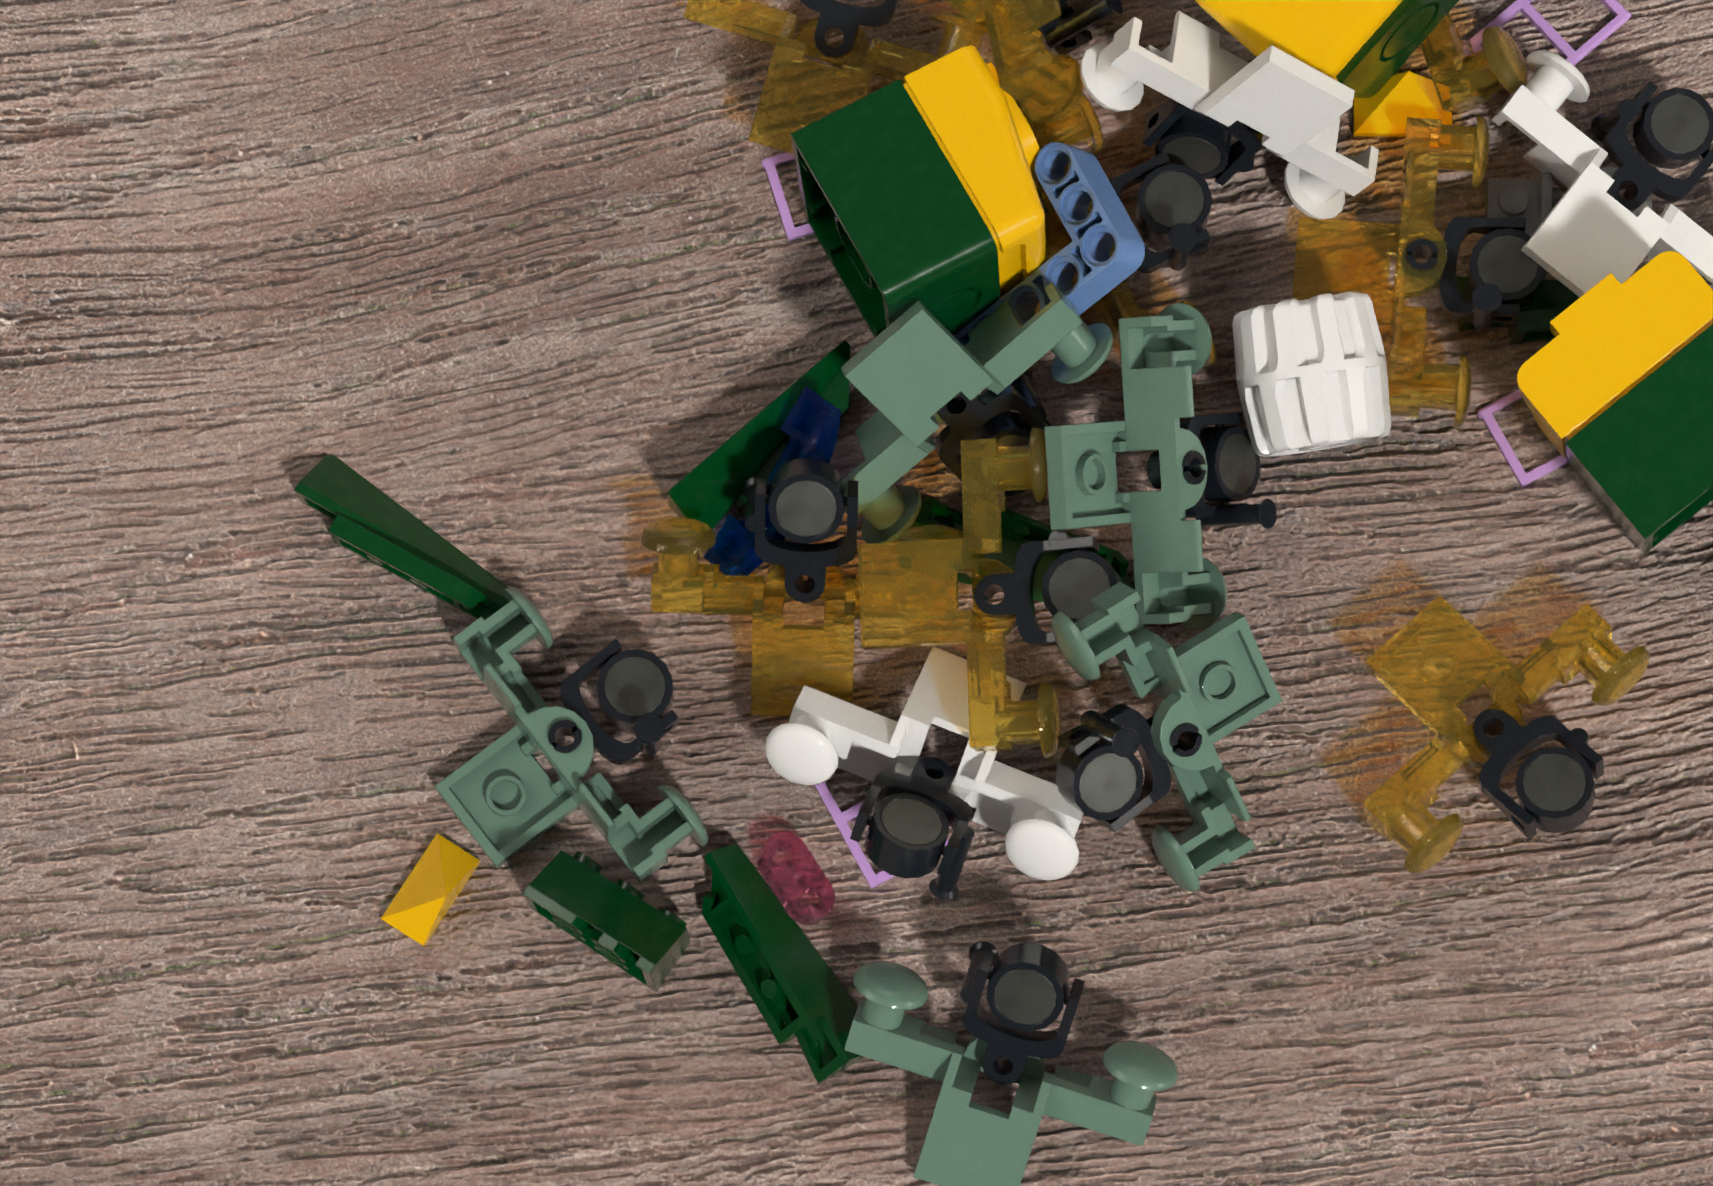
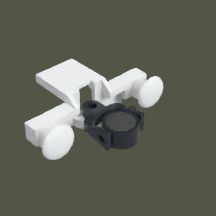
M1177 11L1171 43L1163 51L1151 45H1148L1146 48L1139 45L1143 21L1133 17L1114 34V39L1109 45H1093L1085 51L1080 62L1081 81L1089 96L1103 108L1115 112L1133 109L1140 104L1143 97V84L1171 98L1147 113L1142 142L1148 147H1151L1156 142L1155 156L1165 151L1170 159L1169 164L1186 165L1199 172L1203 178H1210L1216 175L1215 182L1223 186L1237 171L1248 172L1252 170L1255 154L1265 146L1266 150L1288 161L1284 171V185L1294 206L1306 216L1318 220L1331 219L1342 212L1345 204V192L1355 196L1375 181L1379 149L1371 145L1358 156L1351 155L1348 158L1336 152L1340 116L1353 106L1355 90L1273 45L1248 63L1219 47L1221 33L1183 12ZM1232 135H1234L1238 141L1231 145Z
M1547 50L1531 52L1527 57V63L1534 73L1525 86L1521 85L1511 94L1492 121L1500 126L1508 120L1536 142L1523 155V158L1540 172H1551L1552 181L1560 188L1565 185L1568 187V190L1521 251L1579 297L1610 273L1622 284L1633 274L1646 256L1652 260L1658 254L1666 251H1673L1683 255L1697 272L1713 284V236L1673 204H1669L1659 216L1652 210V199L1650 196L1653 193L1667 201H1679L1688 195L1713 163V110L1709 103L1698 93L1684 88H1672L1662 91L1648 102L1649 98L1658 88L1650 81L1638 91L1632 100H1623L1607 114H1599L1593 119L1591 130L1596 139L1603 141L1604 149H1602L1557 113V110L1566 99L1578 103L1587 101L1590 88L1583 74L1572 63L1558 54ZM1635 116L1633 139L1637 150L1645 160L1631 146L1625 134L1626 127ZM1608 155L1619 167L1600 169V166ZM1701 156L1685 179L1668 176L1648 163L1650 162L1659 168L1676 169L1688 165L1694 159ZM1622 188L1626 189V191L1623 193L1625 199L1622 198L1619 194V190H1621Z
M933 646L898 722L804 685L793 707L789 722L772 729L766 738L765 754L769 764L779 775L792 783L802 785L820 784L828 780L837 768L872 781L873 784L859 810L850 839L860 842L866 826H869L864 844L869 859L881 870L902 878H920L931 873L938 865L942 855L943 857L937 871L938 876L929 883L931 893L939 899L951 900L958 895L959 890L956 884L975 835L974 830L968 826L972 816L971 807L976 808L972 819L973 822L1006 834L1005 850L1008 858L1018 870L1027 876L1047 881L1058 880L1069 875L1078 864L1079 849L1074 838L1084 813L1066 802L1059 793L1056 784L995 761L1027 684L1023 681ZM932 724L969 738L955 777L952 767L944 760L936 757L919 759ZM949 826H950V827H952V829H953V833H952V835H951V837H950V839H949V841H948V844H947V846H946L945 843H946V840H947V838H948Z

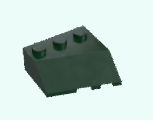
M561 850L523 892L529 907L657 992L691 942L688 929L686 928L687 923L663 907L659 911L644 902L643 898L645 896L627 882L619 879L615 884L599 874L602 867L582 852L577 851L572 857Z

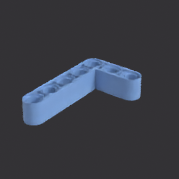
M1051 142L1039 151L1035 160L1037 178L1072 242L955 334L954 337L963 346L971 341L968 333L1006 300L1011 304L1019 322L1024 325L1036 314V307L1039 301L1040 310L1051 302L1044 288L1052 282L1074 304L1078 314L1081 315L1141 266L1145 257L1143 240L1100 163L1091 152L1061 142ZM1070 161L1069 170L1065 175L1066 165ZM1092 201V210L1087 216V209ZM1115 242V251L1110 257V249ZM1078 272L1076 284L1073 286V277Z

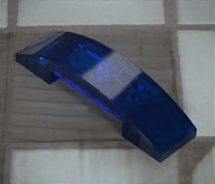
M807 386L781 427V430L789 435L791 440L767 478L770 483L779 468L793 459L810 457L823 460L829 464L832 458L840 426L841 410ZM767 504L766 530L769 535L785 540L786 537L778 533L771 523ZM730 515L703 557L729 579L737 583L764 562L755 553V533L746 529L745 517L741 521Z

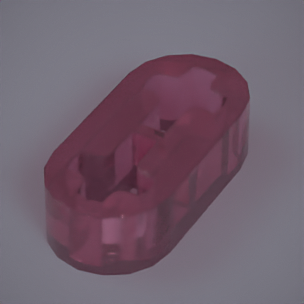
M782 831L772 834L761 846L757 855V864L762 875L794 921L802 925L819 923L832 910L835 903V892L831 883L805 843L797 835ZM777 850L781 853L788 850L793 857L788 862V865L785 862L776 864L773 861L772 856ZM804 891L808 895L816 893L819 896L820 901L815 907L812 904L804 907L800 903L799 899L804 895Z

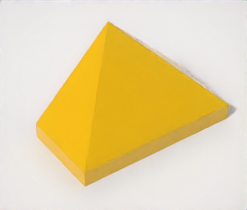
M1411 71L1393 75L1374 96L1353 99V136L1451 137V87Z
M437 833L384 912L381 920L424 947L479 865L480 860Z

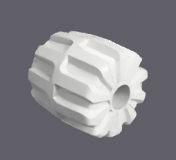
M1348 291L1332 295V293L1319 294L1305 300L1293 298L1282 300L1277 304L1255 306L1246 311H1241L1234 316L1232 327L1236 381L1252 448L1256 454L1263 457H1274L1313 452L1383 438L1390 433L1391 415L1387 363L1372 300L1368 294Z

